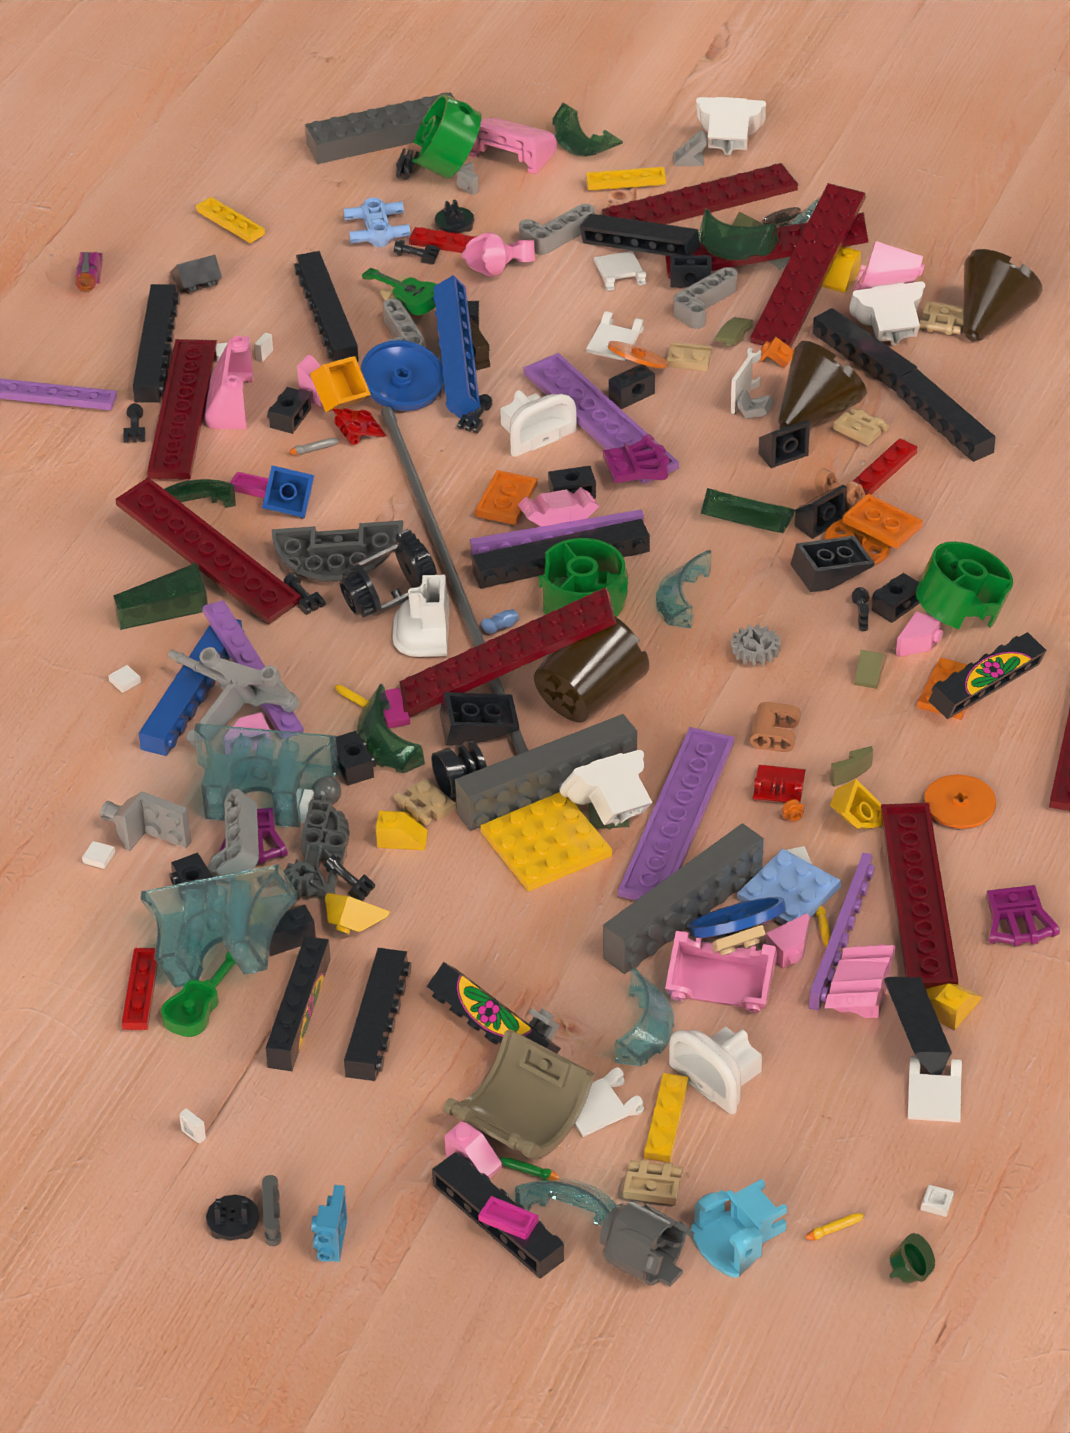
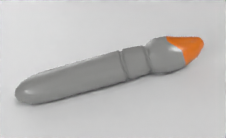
M328 438L303 446L298 445L293 447L289 454L302 455L307 452L332 447L339 443V439Z

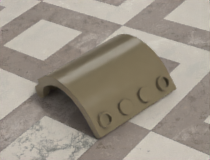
M509 1029L505 1031L494 1065L480 1087L463 1101L458 1102L453 1098H449L444 1104L443 1111L449 1115L457 1116L458 1120L466 1122L506 1144L513 1150L518 1149L524 1156L537 1160L552 1152L571 1131L587 1101L595 1073Z

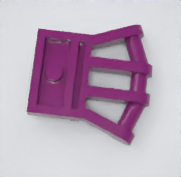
M646 434L641 441L630 446L624 443V447L603 450V458L614 484L638 479L666 480L669 475L667 467L670 459L665 454L666 450L663 445L656 443L654 437L650 434Z
M273 807L257 809L258 862L260 865L278 856L283 858L288 855V851L275 831ZM263 837H269L275 848L264 852ZM225 839L221 845L219 852L226 848Z
M1035 885L987 890L986 899L993 920L989 943L1002 942L1013 944L1014 947L1021 946V943L1029 942L1033 945L1038 944V941L1049 936L1055 937L1060 934L1057 923L1042 908ZM1032 916H1036L1045 928L1037 931ZM1015 918H1024L1028 933L1019 932ZM1000 920H1007L1011 934L998 932Z

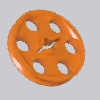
M843 519L833 523L825 534V539L855 536L874 561V565L885 560L891 551L890 545L843 523ZM837 531H845L846 533H845V534H838V533H836V532H837ZM872 550H877V551H879L880 553H878V554H873V553H870V551H872Z

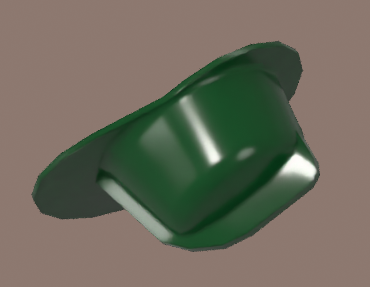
M916 1233L908 1235L889 1257L892 1271L889 1274L890 1278L898 1277L906 1284L915 1281H925L935 1268V1257L929 1243L925 1238Z

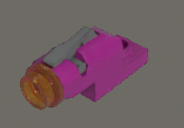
M80 252L75 283L81 292H90L94 289L96 283H100L103 263L102 253Z

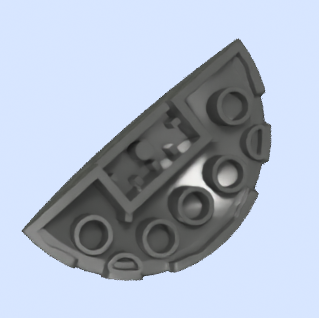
M399 520L359 523V529L317 531L315 526L272 529V539L277 554L284 564L295 573L318 581L343 580L342 574L349 571L351 565L395 544L396 534L403 531L404 522ZM390 554L363 567L366 573L382 564Z

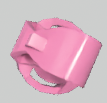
M488 232L472 239L466 245L462 258L466 260L467 265L474 271L483 273L487 277H495L503 272L506 264L512 258L517 259V262L535 261L534 240H519L506 245L499 235Z

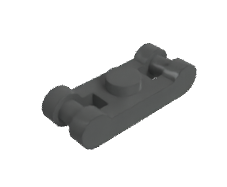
M267 1175L262 1179L263 1223L265 1241L269 1246H277L282 1240L280 1222L277 1219L280 1218V1204L278 1202L280 1199L278 1179L274 1175Z

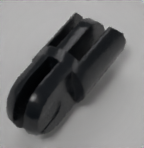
M406 148L402 150L396 164V177L400 180L402 174H404L403 181L409 179L410 174L414 172L417 166L416 163L412 162L413 150L409 149L405 156ZM416 151L414 159L419 158L420 153Z

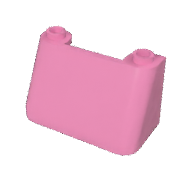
M491 117L481 120L477 138L468 156L476 158L479 151L484 152L487 149V145L518 153L519 162L524 161L528 165L527 172L537 174L557 150V141L555 136L548 131Z
M875 242L867 266L862 265L854 291L889 284L913 283L917 276L921 277L924 269V264H921L923 256Z
M235 336L231 338L210 375L204 414L205 425L208 428L246 429L247 427L243 382L248 380V383H253L249 336Z
M676 931L665 987L666 992L671 995V999L685 1001L687 998L745 1007L746 1011L759 1013L760 1009L766 1008L777 961L776 946L763 944L762 950L757 951L755 946H751V949L735 947V952L721 956L720 952L713 954L712 943L702 942V938H696L695 942L694 939L688 938L689 933Z

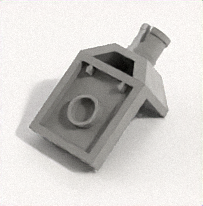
M142 791L129 798L122 806L106 801L101 808V818L115 823L116 832L128 851L132 850L145 833L185 848L191 843L188 809L186 807Z

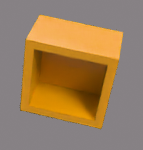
M355 356L324 364L310 373L325 412L333 411V408L340 409L357 404L371 395Z

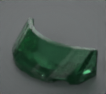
M562 102L552 118V125L555 126L556 130L554 136L558 144L573 155L581 157L593 156L623 144L622 140L606 130L602 132L604 134L601 136L593 134L591 138H588L580 126L578 111Z
M709 209L704 210L699 239L705 245L706 250L714 256L729 260H749L753 255H760L762 257L769 255L779 243L775 223L752 227L734 226L716 219Z
M196 479L180 482L164 489L180 502L210 497L212 503H217V500L223 501L225 508L236 506L234 484L225 481Z
M710 488L706 490L701 514L782 534H784L795 513V510L789 507L747 499Z
M380 684L360 713L357 725L358 736L360 739L363 738L365 740L367 751L369 754H373L377 765L382 768L384 766L394 768L398 773H406L425 764L423 749L420 744L409 742L397 736L385 724L384 711L385 709H390L391 706L386 697L385 687L383 684Z

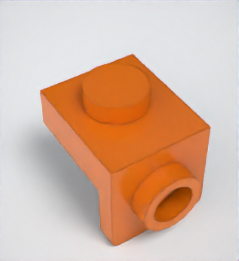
M777 337L771 342L766 341L760 349L762 352L761 362L769 356L783 368L787 366L793 355V349Z

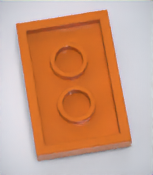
M496 470L475 509V517L517 525L523 514L518 504L525 497L531 499L538 485V478Z
M867 494L843 515V523L896 549L902 546L923 526L922 519L870 494Z
M940 657L918 699L917 708L941 714L928 701L932 694V687L941 680L943 682L948 679L953 672L962 671L968 664ZM967 708L954 715L953 718L962 720Z

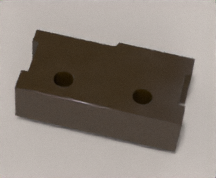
M470 317L476 370L489 368V343Z

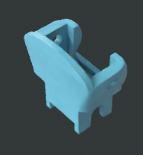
M763 1179L735 1194L732 1190L726 1191V1193L724 1190H721L720 1192L706 1194L694 1205V1222L691 1225V1230L695 1232L692 1237L693 1241L704 1258L713 1267L727 1276L733 1278L740 1277L761 1257L762 1243L786 1231V1221L784 1219L774 1224L772 1223L787 1213V1206L782 1204L776 1208L761 1191L765 1188ZM731 1200V1210L725 1212V1202Z

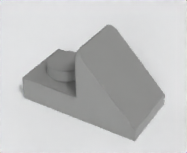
M700 130L673 153L674 165H704V155L701 153L707 146V134L704 131Z

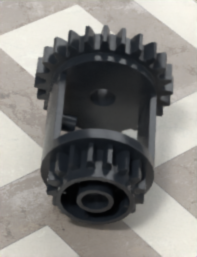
M408 528L396 534L395 544L351 565L350 570L342 574L343 580L339 581L340 589L346 603L355 615L361 614L362 617H366L372 614L377 616L409 599L408 593L402 595L399 588L390 592L394 599L381 605L376 589L363 567L395 552L400 568L412 588L422 585L423 575H437L430 553L420 542L419 538H416L415 533H412Z

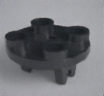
M456 199L453 200L452 205H450L449 201H446L444 209L440 210L435 216V224L440 230L445 232H469L473 229L474 214L466 208L458 207Z
M235 1194L216 1198L206 1213L207 1227L211 1231L212 1237L226 1240L250 1238L259 1222V1212L256 1204L245 1196Z

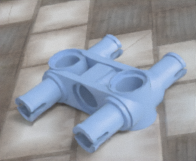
M368 198L361 204V207L343 208L345 221L362 218L367 230L349 231L351 244L368 241L375 247H384L393 238L410 237L409 224L391 226L387 219V215L404 214L402 201L385 203L379 198Z

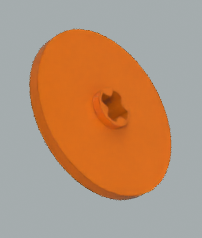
M610 341L607 347L612 352L633 362L654 368H666L668 362L663 357L644 348L619 341Z
M954 774L943 776L932 782L926 789L924 803H929L931 817L935 821L948 827L966 829L982 825L993 816L996 809V796L991 787L984 781L969 775Z

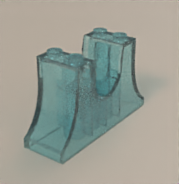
M196 723L194 728L198 764L206 770L201 784L205 819L225 821L224 803L226 796L233 789H239L245 794L262 791L273 795L275 825L299 828L301 822L299 805L304 789L311 790L312 785L317 779L327 776L333 778L338 773L336 736L198 723Z
M277 864L141 891L140 900L157 923L158 933L154 959L174 987H183L190 980L200 979L203 971V959L206 953L220 942H224V946L243 974L267 970L270 943L274 930L286 911L297 902L298 894L280 865Z

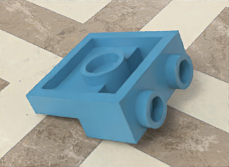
M334 1185L332 1196L328 1195L326 1206L319 1205L318 1215L312 1218L311 1231L316 1232L313 1238V1249H317V1258L323 1262H340L348 1221L345 1186Z

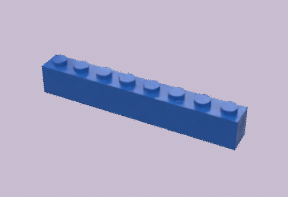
M453 275L433 286L435 295L433 298L436 304L435 314L438 321L437 330L440 338V359L443 364L442 375L445 382L446 407L451 413L461 418L463 414L467 415L480 408L466 286Z
M236 619L242 628V620ZM209 625L189 655L190 658L201 662L200 653L205 648L213 647L219 653L220 658L225 660L231 658L211 625ZM183 665L139 731L141 750L167 756L171 748L176 746L178 737L181 733L185 732L187 723L191 717L195 716L198 706L201 702L205 701L207 692L210 688L214 687L216 680Z

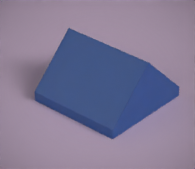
M272 465L262 508L305 518L314 475Z

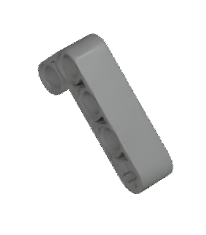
M581 204L542 226L533 220H523L519 223V240H534L535 254H548L581 235L580 225L590 214H594V207L590 204Z
M730 267L723 268L674 295V316L693 329L703 328L706 324V308L737 291V271Z
M397 299L386 300L383 303L384 323L394 337L388 341H409L424 347V338L403 304Z
M233 789L229 792L224 803L226 848L215 854L208 864L209 871L226 883H232L241 873L252 870L259 859L257 803L239 789Z

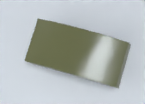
M739 317L731 318L720 329L715 341L723 342V345L734 346L735 343L743 340V334L746 330L753 328V320Z
M872 746L850 751L849 759L831 764L830 781L833 787L859 777L872 766Z

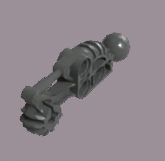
M329 776L317 779L312 785L311 790L314 792V799L310 801L301 833L302 855L305 859L304 861L296 859L294 864L288 863L282 873L283 888L289 889L293 896L297 895L298 899L302 896H306L309 899L314 894L325 899L326 893L335 894L338 875L332 870L329 873L327 883H325L319 870L321 861L326 862L334 854L336 857L342 858L339 863L343 866L347 857L350 835L349 823L342 811H337L336 808L332 807L341 797V787L336 779Z

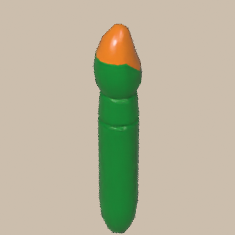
M501 1157L499 1159L502 1165L507 1168L541 1177L546 1181L559 1179L558 1174L551 1169H543L509 1157Z

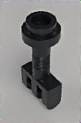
M400 240L395 242L393 252L397 253L398 256H402L403 253L422 257V263L433 265L440 249L428 244L425 249L405 245V241Z
M487 394L480 395V408L474 410L471 416L463 414L457 428L463 429L465 426V430L469 432L473 428V433L478 434L483 427V420L479 418L484 410L487 411L492 407V398Z
M132 403L126 411L127 416L131 418V426L123 430L124 443L129 442L130 436H132V442H137V436H140L141 442H145V427H139V419L143 416V408L140 404Z
M290 573L285 576L283 582L301 595L298 607L306 615L311 613V609L313 611L317 610L318 605L320 607L326 605L325 600L318 592L310 595L300 585L301 578L297 574Z
M858 587L852 592L851 597L858 607L859 630L867 631L869 607L866 603L869 601L870 596L865 588Z
M332 854L324 863V866L327 868L326 871L330 873L333 870L341 878L345 879L352 886L347 894L354 899L364 901L365 897L370 894V891L375 888V883L365 874L358 880L339 863L342 858Z

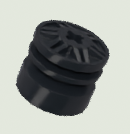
M473 740L455 745L454 751L451 748H446L432 753L431 756L433 773L440 790L450 799L456 797L455 779L487 767L479 746Z

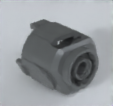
M630 1201L626 1204H618L610 1211L601 1227L599 1239L600 1243L605 1246L603 1253L608 1263L647 1285H654L660 1281L668 1286H672L683 1274V1270L676 1266L675 1263L682 1251L686 1234L693 1237L695 1232L689 1229L683 1222H677L647 1204L641 1206L634 1201Z

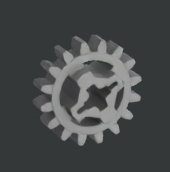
M759 624L754 628L747 625L746 630L739 628V633H733V638H731L732 654L736 655L737 660L743 658L744 664L749 661L752 662L753 666L757 662L764 665L766 660L773 662V657L777 658L778 652L781 649L780 636L775 635V630L768 631V626L762 629Z

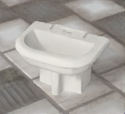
M698 97L696 99L697 117L703 128L708 132V148L722 149L725 155H731L733 150H747L748 136L756 133L764 125L766 102L747 100L745 98Z
M897 283L855 290L849 306L850 314L862 324L872 326L875 338L878 340H889L891 345H898L902 339L916 337L920 324L916 312L924 293L925 283Z
M518 390L515 393L513 402L500 408L501 425L510 433L511 455L514 457L560 440L562 437L577 430L576 405L569 395L550 394L540 397L535 393L527 397L521 390Z
M423 575L422 585L408 590L409 599L403 602L395 613L393 620V643L399 652L407 656H447L450 600L447 595L445 575Z
M636 750L626 754L620 753L575 768L560 787L561 795L568 797L575 804L583 805L592 802L604 825L614 823L615 826H619L628 818L643 814L652 803L639 778V774L644 769V752Z
M724 1027L712 1037H708L698 1030H677L672 1033L669 1042V1065L680 1075L688 1076L689 1084L711 1102L714 1101L727 1113L735 1114L737 1112V1105L741 1100V1086L758 1075L762 1068V1054L749 1044L746 1031L741 1029L735 1034L729 1028Z

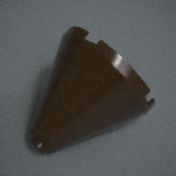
M977 249L970 253L964 262L963 332L967 339L974 342L982 340L1037 302L1043 287L1039 278L1027 266L1022 264L1019 268L1009 262L1012 257L993 250Z
M801 341L793 350L778 419L779 428L782 429L809 420L810 426L860 403L867 394L865 384L848 364L843 367L834 360L837 355L816 343Z

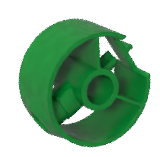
M446 94L439 96L427 111L416 133L413 143L421 146L422 149L419 158H413L412 162L446 179L453 177L467 159L475 143L481 125V113L467 103L456 100Z
M575 538L557 543L545 552V574L539 575V588H543V612L545 614L562 608L605 587L610 593L614 615L617 617L622 612L628 594V572L622 554L615 547L597 539Z
M944 542L933 550L917 584L916 596L921 606L932 617L950 627L960 629L965 617H979L981 620H984L985 616H991L988 627L991 628L996 622L1013 587V577L1008 567L987 550L964 542Z

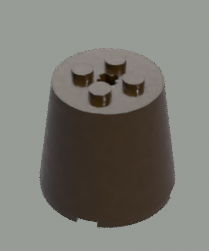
M616 616L615 625L548 654L534 673V683L541 697L554 711L570 721H586L641 680L649 671L648 655L646 651H641L637 644L640 640Z

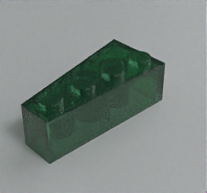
M196 563L113 595L115 613L120 630L202 613L203 606L208 605L207 592Z

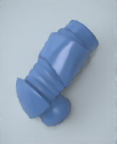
M514 609L505 610L493 615L490 619H483L481 628L487 634H494L498 629L514 626L515 622L519 620V615Z

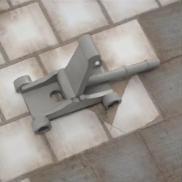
M213 647L205 648L200 653L201 662L185 656L182 652L169 651V658L175 660L178 664H183L193 669L195 672L218 681L223 689V692L195 729L187 733V740L198 753H204L208 750L209 743L245 703H250L255 707L266 703L280 705L285 712H293L299 707V699L295 693L289 692L280 679V673L274 666L269 665L262 670L228 661L220 658L219 653Z

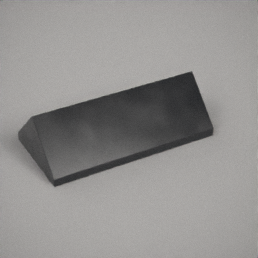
M886 977L884 982L914 1055L931 1075H941L952 1051L921 977Z

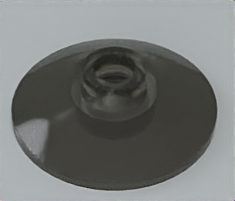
M798 207L782 209L766 216L762 222L768 226H790V221L796 218L801 213V210Z

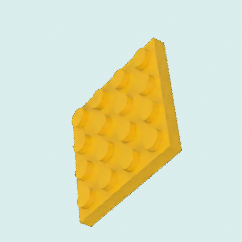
M560 792L480 825L483 836L528 892L612 856V848L574 802L568 797H563Z

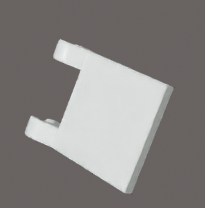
M633 251L594 257V262L604 280L607 291L615 290V279L636 276L639 286L646 285V272L642 270Z
M605 311L599 327L586 348V352L625 361L626 358L617 355L607 347L610 341H619L634 345L639 334L644 331V326H642L644 320L636 318L632 329L612 325L613 319L611 317L613 313Z
M748 348L747 359L732 379L731 414H735L739 409L737 401L743 390H748L750 393L751 390L760 386V377L752 380V364L761 359V350L753 353V348Z
M913 1056L910 1057L908 1119L960 1122L962 1060L952 1059L950 1076L920 1074L919 1059Z
M614 1068L605 1077L592 1083L584 1108L574 1124L582 1137L627 1116L639 1115L644 1112L643 1100L640 1096L632 1097L623 1105L611 1088L619 1087L625 1082L623 1078L624 1073L620 1068Z

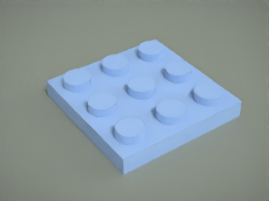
M782 849L737 893V896L741 902L766 897L784 898L786 911L773 919L784 925L806 913L811 918L817 909L824 905L841 888V880Z

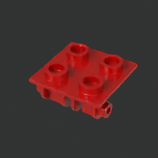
M348 408L332 409L336 414L334 423L340 429L343 436L346 437L349 444L357 445L360 442L361 435L386 437L385 432L369 411L363 409L360 411L350 410Z
M758 765L757 776L754 780L753 799L783 803L790 800H798L801 803L806 769Z

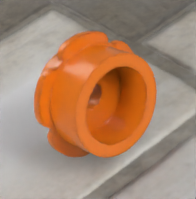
M798 800L786 802L782 807L783 818L792 822L798 821L803 816L804 805L800 804Z

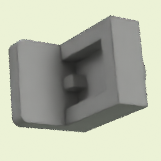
M469 162L458 170L457 186L471 195L479 192L478 175L474 173V164Z
M743 390L737 405L745 419L768 415L774 401L770 395L752 399L748 390Z
M531 1008L529 1013L534 1017L529 1024L549 1040H552L560 1027L559 1024L552 1021L554 1015L542 1008L539 1012Z

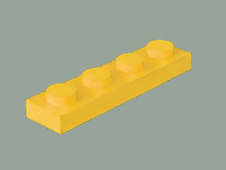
M664 167L586 172L588 190L637 188L640 186L666 185V174Z
M209 197L196 205L197 212L249 243L265 235L263 227L213 197Z
M663 1073L644 1151V1159L670 1163L689 1084L688 1076Z

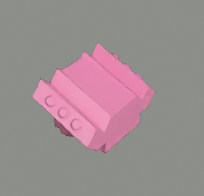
M581 487L574 494L568 490L539 494L534 500L525 497L518 504L527 519L539 527L587 519L600 507L590 493Z
M878 944L877 946L866 945L865 947L860 945L853 948H844L842 959L839 960L831 983L830 992L827 994L825 1008H834L839 1012L857 1013L864 1018H878L888 990L884 979L890 977L896 945L885 946L884 944Z

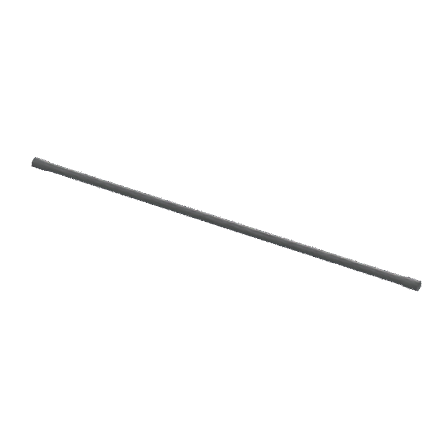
M384 407L381 410L382 418L389 430L474 647L485 643L398 427L394 411L391 407ZM499 677L489 681L493 694H505ZM520 729L509 733L517 755L529 751Z

